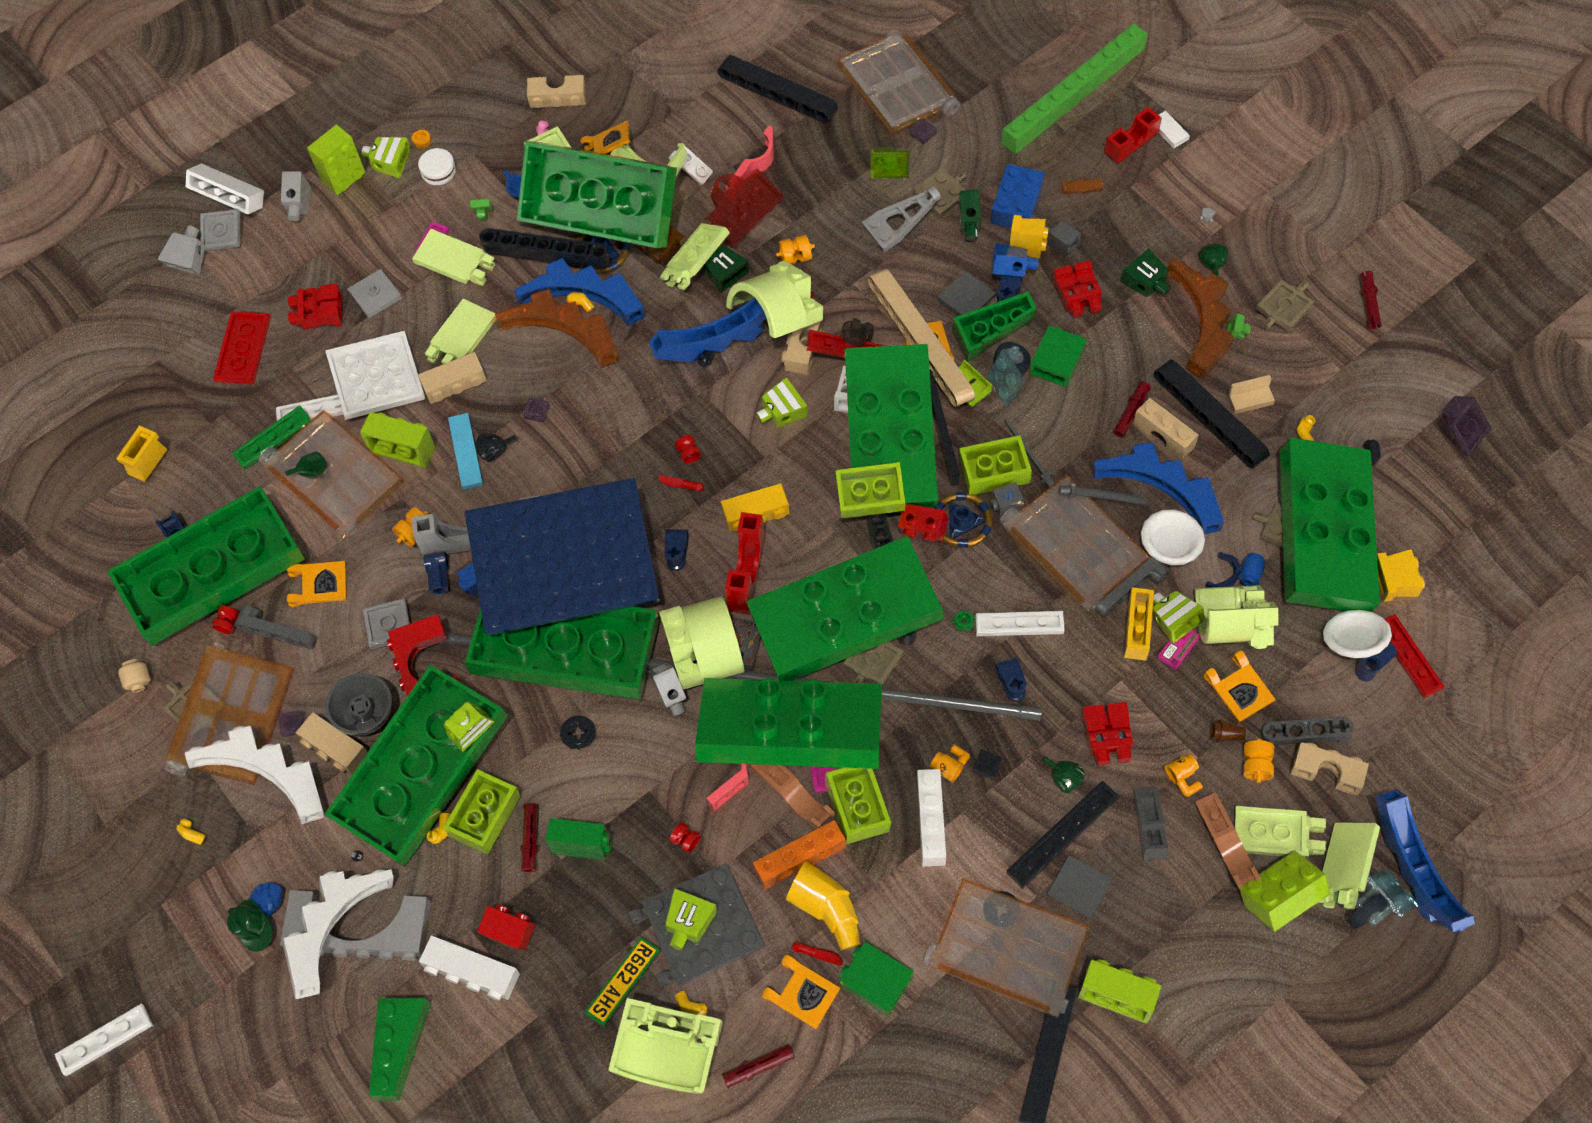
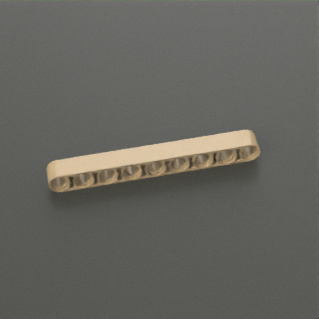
M884 269L868 276V284L872 292L910 345L928 344L929 369L932 370L935 381L951 404L957 407L973 400L975 393L972 386L890 271Z

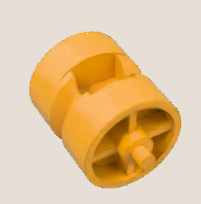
M806 234L795 237L794 241L790 238L779 241L780 250L776 253V256H780L782 261H787L791 265L796 264L797 260L800 262L812 260L811 248H815V245L809 243Z
M412 507L405 515L406 520H400L392 527L393 532L398 536L396 541L398 543L403 541L408 546L413 547L417 542L413 536L412 517L429 513L427 511L423 513L419 509Z
M1262 739L1246 742L1244 744V756L1246 757L1244 777L1256 780L1257 783L1272 779L1274 777V765L1272 764L1274 744L1262 741Z

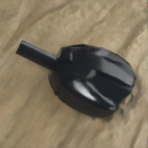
M480 434L475 443L477 453L482 459L492 462L506 450V444L517 438L513 435L504 440L496 434Z

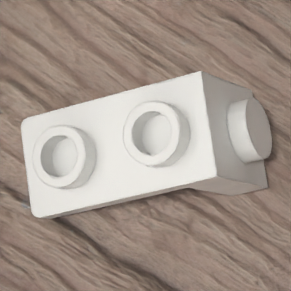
M686 147L687 157L682 169L696 182L703 185L713 171ZM674 150L668 157L669 160L672 159V157L676 153V150Z

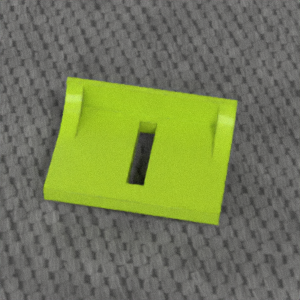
M963 360L958 368L969 383L975 380L971 384L975 398L966 402L972 408L992 392L993 385L966 360Z

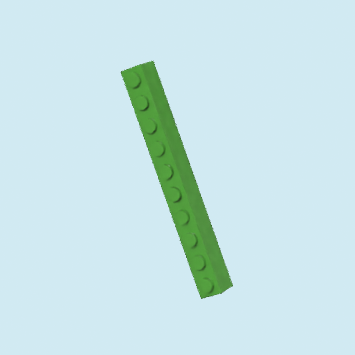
M1133 23L1003 128L1001 144L1014 154L1018 153L1142 52L1146 46L1148 33Z

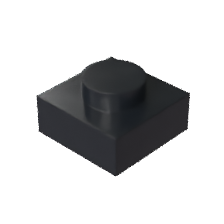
M981 749L973 767V772L994 780L1002 757Z

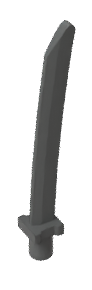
M1004 419L1012 434L1019 436V433L1009 419ZM1022 439L1026 454L1042 474L1041 483L1043 485L1047 484L1051 490L1056 488L1057 483L1052 478V471L1046 472Z
M1073 482L1069 486L1060 485L1058 487V493L1068 494V498H1073L1076 495L1142 506L1148 504L1144 499L1135 495L1075 487Z

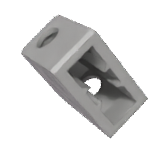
M282 172L281 203L288 212L287 219L291 221H298L300 214H307L309 210L312 188L302 172Z
M187 226L184 235L172 233L158 260L168 267L200 275L205 245L196 239L199 229Z
M666 662L649 670V676L662 704L665 707H670L673 716L685 712L682 700H685L686 696L674 667ZM673 689V693L668 695L669 690Z

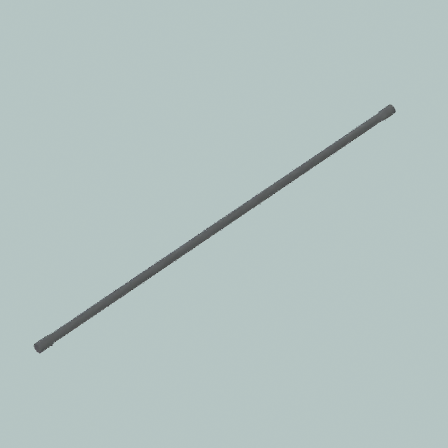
M446 632L448 640L438 643L470 646L472 636ZM650 659L649 670L668 662L674 667L676 672L673 661ZM751 671L722 678L751 680L773 678L778 680L774 674ZM798 678L793 681H808L814 679ZM882 688L883 700L1015 716L1040 721L1041 707L1017 706Z

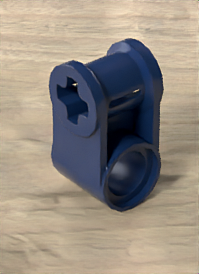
M1001 275L997 302L1018 295L1023 277Z
M174 510L171 512V515L161 521H155L165 537H169L184 528L183 523Z
M666 529L664 555L667 559L668 568L673 571L683 569L686 564L689 544L688 530Z
M1012 657L995 663L998 678L1002 682L1008 699L1014 702L1023 700L1026 695L1027 684L1018 658Z

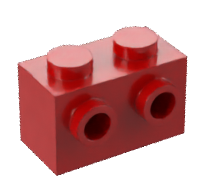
M905 504V511L901 513L898 528L904 537L908 536L909 539L919 537L931 543L935 541L943 542L949 517L945 510Z
M496 904V907L487 906L477 933L516 949L526 950L536 923L529 921L530 916L517 912L516 915L509 913L510 908L501 904Z

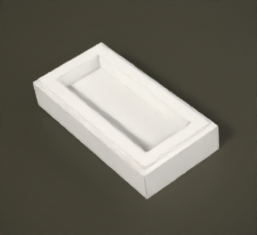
M1167 111L1159 114L1162 117L1159 134L1173 149L1189 140L1190 135Z

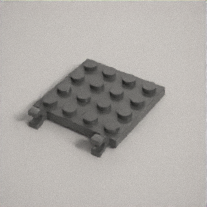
M726 863L641 901L644 908L628 912L633 925H637L649 918L671 970L656 975L661 988L674 981L680 987L765 948ZM675 889L714 903L717 906V913L701 939L697 943L687 939L683 950L675 949L669 945L674 934L666 929V920Z

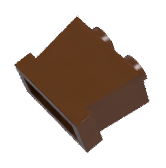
M670 225L667 247L654 248L636 245L642 252L648 253L655 263L659 262L665 267L684 245L686 239L684 235Z

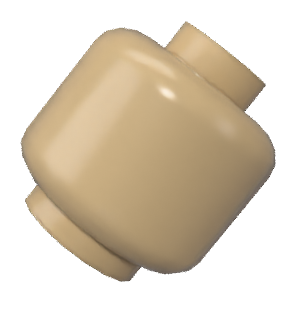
M132 659L122 663V667L118 670L123 689L131 690L132 693L145 690V686L151 681L146 663L140 662L139 659Z

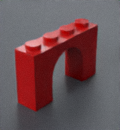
M741 512L737 529L739 541L736 571H728L725 594L729 612L750 614L746 601L753 599L765 533L762 515Z
M438 614L388 631L389 639H386L390 651H394L395 659H392L396 671H400L401 679H399V685L403 692L406 691L407 696L418 682L412 673V663L417 653L428 646L448 640L443 621ZM457 674L450 676L462 683Z

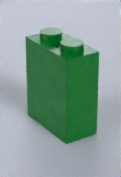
M1048 326L1031 361L1029 375L1068 388L1085 351L1087 339L1078 334L1063 331L1061 328Z
M549 818L545 841L552 854L606 860L607 853H611L612 840H610V834L607 832L604 824Z
M865 941L862 947L858 945L851 956L853 961L850 966L845 965L838 977L841 979L840 987L889 1017L913 979L914 971Z

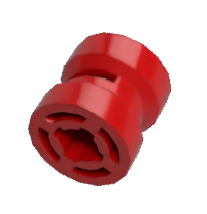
M685 435L674 444L676 450L681 453L680 457L684 464H691L702 455L700 449L695 446L696 442L692 435Z
M222 605L219 607L218 617L213 620L211 627L218 632L230 635L234 629L233 624L239 612L231 607Z
M680 822L671 833L669 841L675 845L679 844L682 846V850L690 853L699 843L701 834L697 831H691L687 824Z

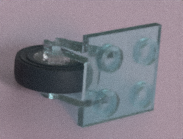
M1004 342L998 346L994 353V365L987 375L1006 407L1011 405L1025 380L1022 374L1027 371L1031 362L1028 351L1023 346L1014 342Z
M1385 869L1367 879L1373 888L1357 900L1356 908L1358 910L1348 920L1356 929L1362 927L1367 922L1375 926L1393 911L1399 917H1402L1418 906L1413 895L1399 885L1397 877ZM1378 891L1381 892L1380 894H1377L1376 896H1374L1373 898H1371V897H1372L1374 894H1376ZM1390 903L1391 906H1389L1385 911H1383L1380 914V912Z

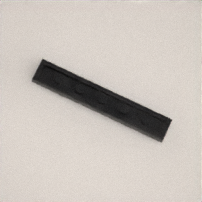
M929 369L932 416L950 484L955 486L959 483L960 473L933 372Z
M1104 781L1099 783L1006 871V874L1018 886L1024 889L1119 799V795Z
M1054 980L1019 1123H1045L1078 988L1076 986Z

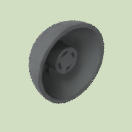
M366 673L349 675L338 681L328 693L325 703L326 715L331 724L344 734L351 736L369 735L380 729L389 718L392 709V696L386 683L377 676Z

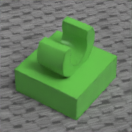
M490 199L470 200V208L473 213H477L479 221H487V212H493Z
M1237 313L1228 321L1224 339L1232 342L1236 337L1244 339L1245 333H1250L1251 326L1243 324L1245 316Z

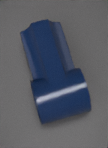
M446 552L423 555L430 593L436 595L445 594L449 591L447 579L449 565Z
M1389 642L1388 646L1380 653L1362 658L1355 668L1356 676L1362 681H1371L1398 654L1395 646Z

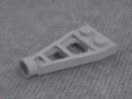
M932 185L920 194L877 211L864 220L862 224L885 253L902 241L935 203L941 199V195L935 186ZM917 203L921 209L914 216L910 217L905 209ZM901 214L905 222L898 230H893L886 220L893 215Z

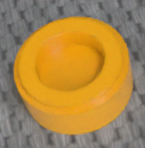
M418 130L411 137L413 145L418 149L427 148L432 141L429 132L426 130Z

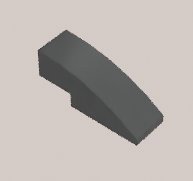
M1157 787L1134 788L1137 824L1144 861L1167 859L1168 843L1164 830L1165 821Z

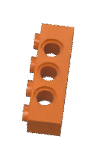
M835 820L754 861V871L764 890L797 874L805 861L814 865L845 849L846 839Z

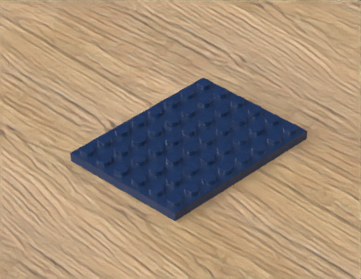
M635 478L464 511L486 636L660 601Z

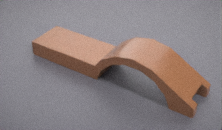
M750 764L751 769L780 794L798 816L815 828L822 827V823L830 816L836 815L827 804L822 805L815 800L802 786L797 777L785 766Z
M1215 792L1195 801L1238 888H1242L1243 884L1254 879L1256 881L1260 880L1261 878L1249 859L1217 793Z

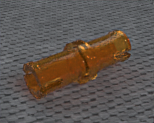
M1080 178V180L1062 181L1063 194L1074 192L1084 194L1085 191L1103 189L1102 178L1086 180Z

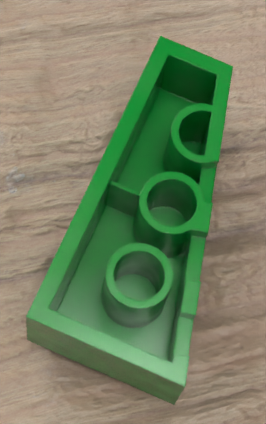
M1028 291L953 317L952 330L966 361L969 362L1032 321L1035 316L1036 306Z
M426 998L378 999L369 1096L373 1100L400 1101L410 1071L409 1067L417 1050L416 1045L420 1033L422 1034L426 1015L431 1007Z

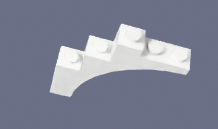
M238 726L233 731H229L230 740L228 741L218 740L212 745L206 747L197 746L191 748L188 752H184L189 768L205 765H229L262 775L287 795L297 811L301 824L324 818L309 762H296L291 767L286 768L280 744H267L262 749L257 750L251 726Z
M379 869L372 874L363 876L357 874L349 879H345L343 871H331L320 876L319 887L323 902L314 901L303 906L302 920L305 933L295 932L284 938V951L295 1000L320 994L318 965L327 936L342 915L356 903L376 892L393 887V873L391 869Z

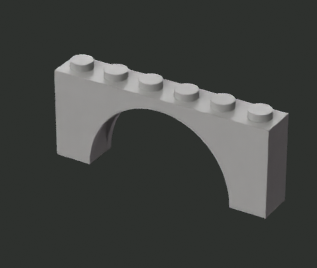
M532 496V497H527V498H521V499H518V500H523V499H528V498H533V497H538V496ZM434 514L412 517L413 536L422 555L444 551L446 554H453L471 550L467 527L443 523Z
M290 890L280 946L283 948L285 937L295 932L305 933L302 907L310 902L318 901L319 898L313 891ZM404 896L398 914L380 933L358 941L342 940L329 934L324 942L320 956H324V953H333V956L347 957V954H356V957L370 958V955H377L379 958L387 960L393 959V956L402 957V959L414 961L416 957L421 958L425 950L431 902L427 897Z

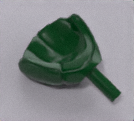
M1210 243L1201 248L1198 252V257L1208 269L1213 270L1214 276H1218V268L1222 267L1227 261L1228 248L1219 243Z
M312 452L300 458L296 467L285 471V475L298 473L303 477H317L325 472L327 462L321 453Z
M1046 756L1042 759L1043 762L1053 768V781L1062 792L1071 793L1084 781L1085 772L1080 764L1071 761H1058L1055 763Z

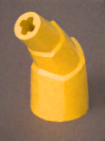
M805 861L789 889L786 901L818 920L823 919L831 933H834L841 951L861 945L857 927L859 921L849 898L850 892L818 867Z

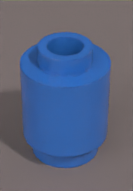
M1249 553L1244 558L1238 575L1242 584L1246 586L1259 584L1265 567V559L1262 555Z

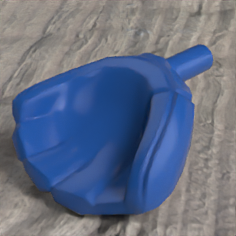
M504 170L503 174L507 177L505 184L508 194L519 198L522 175L510 174L507 170Z
M270 882L260 884L254 888L249 899L255 901L269 920V916L274 914L281 906L284 893L283 888Z

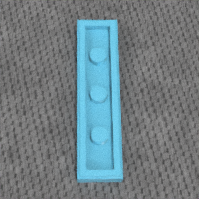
M465 413L448 417L462 489L467 490L484 486L469 414Z

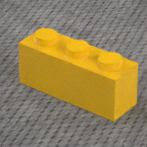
M781 483L721 501L722 512L729 532L737 531L741 512L762 515L763 524L772 519H782L790 514L789 504Z
M1133 587L1131 589L1128 603L1124 658L1145 661L1150 650L1154 590Z

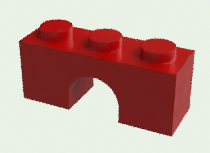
M1145 108L1134 117L1133 124L1127 131L1120 127L1107 137L1104 153L1116 163H1120L1159 133L1162 117L1151 108Z

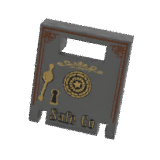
M731 617L740 652L744 654L742 659L745 670L752 671L761 642L757 628H755L754 621Z

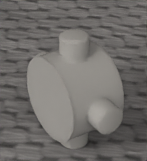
M1202 208V214L1199 216V219L1211 223L1216 212L1210 208Z

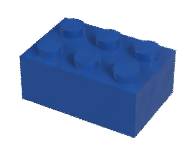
M1007 164L992 207L991 224L1012 228L1014 215L1033 219L1043 189L1045 172Z

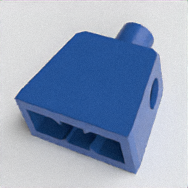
M995 243L992 258L993 274L1023 277L1025 276L1026 269L1037 271L1039 259L1028 257L1027 250L1024 248Z

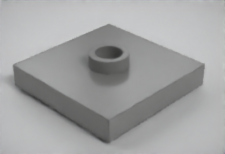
M238 209L200 214V241L205 245V251L240 247V211Z
M381 269L347 289L368 319L402 299L401 294Z
M405 598L362 609L371 650L388 646L386 640L389 639L388 631L410 624Z

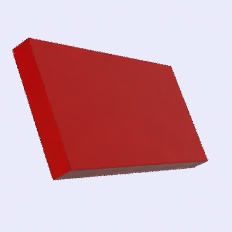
M231 311L213 376L215 382L255 383L271 321L269 313Z

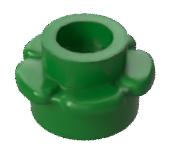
M960 611L954 616L953 623L957 630L969 631L973 628L975 620L970 612Z

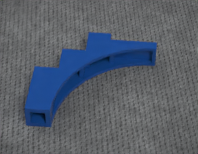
M563 258L545 266L546 274L540 275L535 280L523 284L514 290L517 302L521 307L540 299L567 296L572 292L584 293L589 300L611 309L623 319L627 326L645 318L643 305L620 273L610 276L602 282L591 265L573 274Z
M754 297L736 311L713 322L688 329L658 330L649 341V345L656 359L694 363L704 350L723 352L733 340L752 342L763 330L761 323L766 319V315L760 303Z
M1139 443L1133 446L1131 455L1122 454L1116 458H1102L1094 462L1092 469L1094 479L1127 478L1154 486L1175 499L1191 517L1197 520L1203 529L1204 535L1221 531L1224 520L1209 477L1203 479L1194 478L1188 481L1181 460H1168L1160 464L1153 443Z
M1398 789L1375 796L1385 844L1397 854L1402 879L1414 888L1419 913L1430 922L1439 921L1452 932L1463 931L1466 927L1474 925V916L1453 896L1434 867L1417 830L1408 796Z

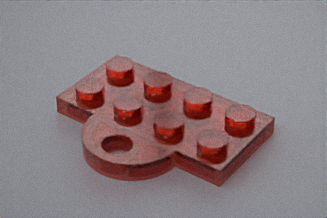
M757 168L745 180L734 174H725L720 176L711 188V199L716 208L704 221L710 225L726 227L730 233L724 241L733 248L784 195ZM719 183H725L728 186V191H722L719 188Z

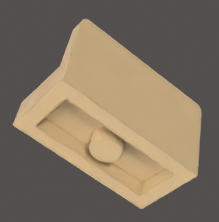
M1267 375L1232 384L1227 398L1233 413L1238 414L1273 405L1275 399L1269 388L1272 380L1271 376Z

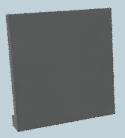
M965 271L938 296V302L959 316L984 307L996 296V293Z
M1069 855L1047 896L1082 914L1090 921L1111 884L1112 878Z

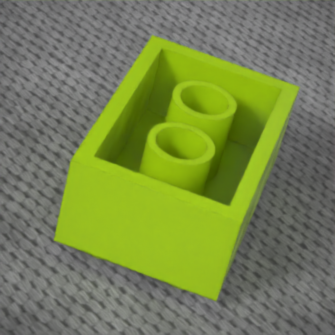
M337 124L307 147L322 184L336 196L365 174L352 137Z
M370 412L360 431L370 453L427 468L436 448L425 425L410 423L402 418L388 417L384 413Z
M1021 435L959 448L958 461L969 495L991 492L994 489L1015 482L1018 486L1030 483L1032 470Z
M900 462L836 470L841 519L905 511Z
M841 768L826 773L825 785L841 832L846 839V844L889 832L891 820L873 769Z
M477 769L443 829L448 837L488 855L521 795L517 787Z
M1295 850L1260 873V880L1256 881L1254 879L1245 883L1240 888L1245 908L1274 932L1330 895L1325 873Z
M1097 959L1090 962L1078 998L1147 1024L1154 1012L1162 985L1156 984L1157 981L1150 977H1137L1128 969H1116L1110 967V963Z

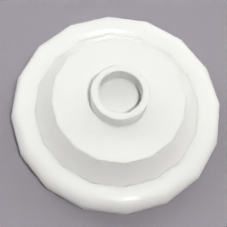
M1161 510L1152 514L1143 523L1141 530L1142 545L1148 554L1157 561L1168 565H1185L1194 561L1202 553L1205 544L1204 532L1197 520L1187 513L1178 510Z
M1347 610L1336 614L1327 621L1323 630L1324 641L1328 647L1341 656L1350 658H1367L1376 655L1388 646L1392 638L1391 628L1386 620L1373 612L1365 610Z

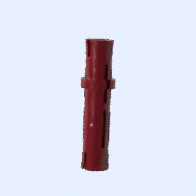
M1365 271L1366 276L1364 272L1360 273L1362 282L1361 295L1365 300L1368 328L1376 329V324L1378 328L1382 326L1376 296L1378 289L1374 284L1373 272Z
M1139 382L1134 394L1128 398L1129 403L1115 429H1113L1115 436L1119 438L1126 436L1135 418L1136 411L1145 403L1144 400L1151 389L1150 384L1147 382Z
M526 803L523 807V844L520 845V852H522L521 871L533 873L536 871L535 862L536 853L538 852V845H536L538 805Z
M787 1044L749 1063L742 1062L740 1067L723 1073L722 1077L727 1089H729L731 1086L745 1080L749 1082L753 1080L752 1077L791 1059L793 1060L794 1056Z

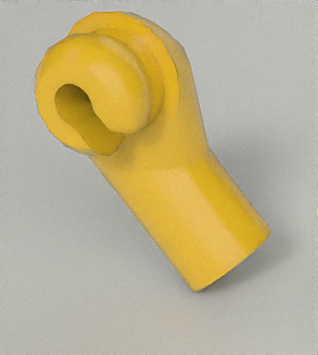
M572 292L567 295V303L569 305H581L586 313L595 308L584 293Z
M1312 415L1302 418L1297 426V433L1301 439L1314 441L1309 433L1315 424V418Z
M441 813L439 816V826L433 831H428L426 837L432 844H438L448 836L443 827L450 817V813Z
M181 819L180 824L176 827L177 832L184 839L202 845L206 835L190 829L192 826L191 821Z
M685 991L675 994L682 1012L706 1015L707 1006L704 1003L690 1002Z

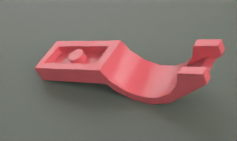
M768 125L763 133L767 138L764 142V145L768 148L767 151L759 158L745 159L725 187L726 199L733 202L752 174L765 171L771 165L774 158L773 127Z
M741 764L742 770L706 798L708 806L713 812L749 784L747 772L750 764Z

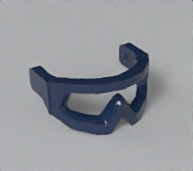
M1219 552L1218 558L1227 561L1231 565L1234 575L1228 580L1217 584L1207 581L1205 587H1232L1237 582L1240 571L1238 559L1232 554L1228 555Z

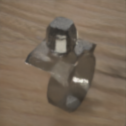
M853 318L852 321H847L842 325L840 336L851 345L861 346L866 342H871L874 333L873 325L869 322L862 324L860 320ZM850 328L849 335L845 332L844 329Z

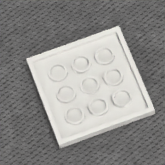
M405 331L325 350L345 420L425 399Z

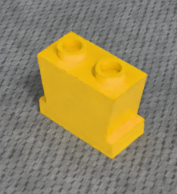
M1014 215L1010 246L1024 248L1027 250L1028 256L1040 259L1041 251H1045L1048 228L1045 227L1046 219H1029Z
M139 426L116 458L119 463L124 465L128 475L144 482L167 451V448L157 441L159 436L156 432Z
M1412 549L1387 556L1386 552L1377 553L1378 580L1383 601H1392L1394 597H1418L1425 583L1423 577L1419 574L1418 559L1413 555Z

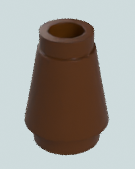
M1223 720L1213 721L1211 724L1210 737L1215 739L1216 742L1245 739V727Z

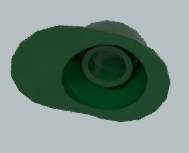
M244 900L237 907L228 910V929L232 934L238 936L248 950L258 952L268 947L273 936L272 926L255 901Z

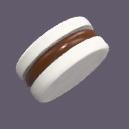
M430 149L423 153L419 159L418 167L421 176L428 184L443 185L451 181L455 176L456 166L453 157L445 149Z

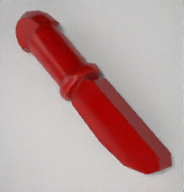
M664 475L658 476L663 484L671 487L690 489L696 492L704 490V485L700 482L697 483Z
M794 942L792 944V949L796 953L809 955L812 958L815 957L838 966L843 965V959L832 951L805 945L801 942Z

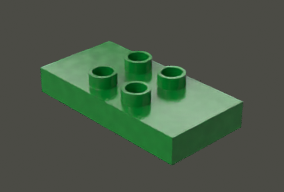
M525 141L517 220L654 248L667 247L677 167L542 142Z
M928 344L845 348L851 468L900 462L905 504L933 509L938 507Z
M1290 437L1280 448L1285 602L1342 611L1365 610L1372 612L1380 604L1371 450Z
M259 486L109 569L107 572L141 635L150 646H153L217 610L220 606H224L284 572L289 567L300 563L305 558L264 490Z
M908 536L746 601L779 681L796 680L943 619V610Z
M628 607L486 636L480 608L465 665L469 674L641 700L659 624L657 610Z
M430 664L324 815L405 867L508 715L498 705ZM469 701L480 706L494 723L462 752L447 736L444 723L455 711Z
M704 678L695 740L696 762L879 769L882 684L822 682L820 680L779 681L773 678L762 680Z

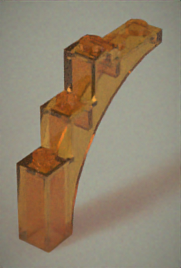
M1173 257L1168 265V276L1178 282L1188 293L1196 307L1200 320V340L1188 359L1186 370L1203 380L1228 352L1234 336L1227 330L1221 329L1228 322L1231 309L1219 302L1226 293L1228 283L1213 273L1206 278L1202 273L1193 270L1183 261Z
M550 289L538 291L530 295L532 302L523 303L517 307L505 309L495 314L500 331L528 326L554 329L574 337L586 346L595 357L600 368L619 362L616 347L602 313L582 319L576 301L556 307Z

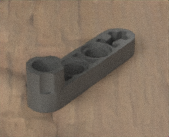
M1151 557L1098 604L1096 611L1103 617L1108 616L1130 596L1132 587L1140 588L1149 579L1159 584L1166 579L1171 570L1162 562Z
M249 605L242 606L234 623V626L241 631L307 649L312 648L316 639L309 632L258 619L261 612Z
M1347 717L1269 722L1263 727L1262 737L1264 741L1271 742L1274 745L1336 740L1339 744H1345L1352 738L1353 723ZM1330 724H1332V732H1331V734H1329V731H1330V726H1329V725H1330ZM1316 725H1321L1326 731L1322 735H1317L1312 729ZM1292 727H1299L1303 733L1295 737L1290 734L1289 730ZM1283 728H1286V731H1285L1286 737H1283V733H1282V729H1283ZM1271 729L1277 733L1274 738L1269 734Z

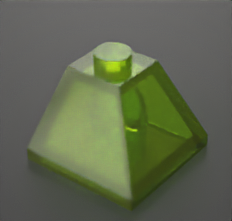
M881 147L870 148L871 179L909 178L910 151Z

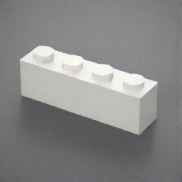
M199 164L186 170V188L246 214L263 208L264 190L204 164Z
M940 769L917 770L922 866H945L946 847Z
M434 936L430 937L419 960L420 964L424 967L423 971L433 976H436L437 973L445 976V980L454 984H458L460 981L467 984L466 988L474 992H479L481 989L488 992L487 996L498 1001L501 998L509 999L520 975L518 970L512 966Z

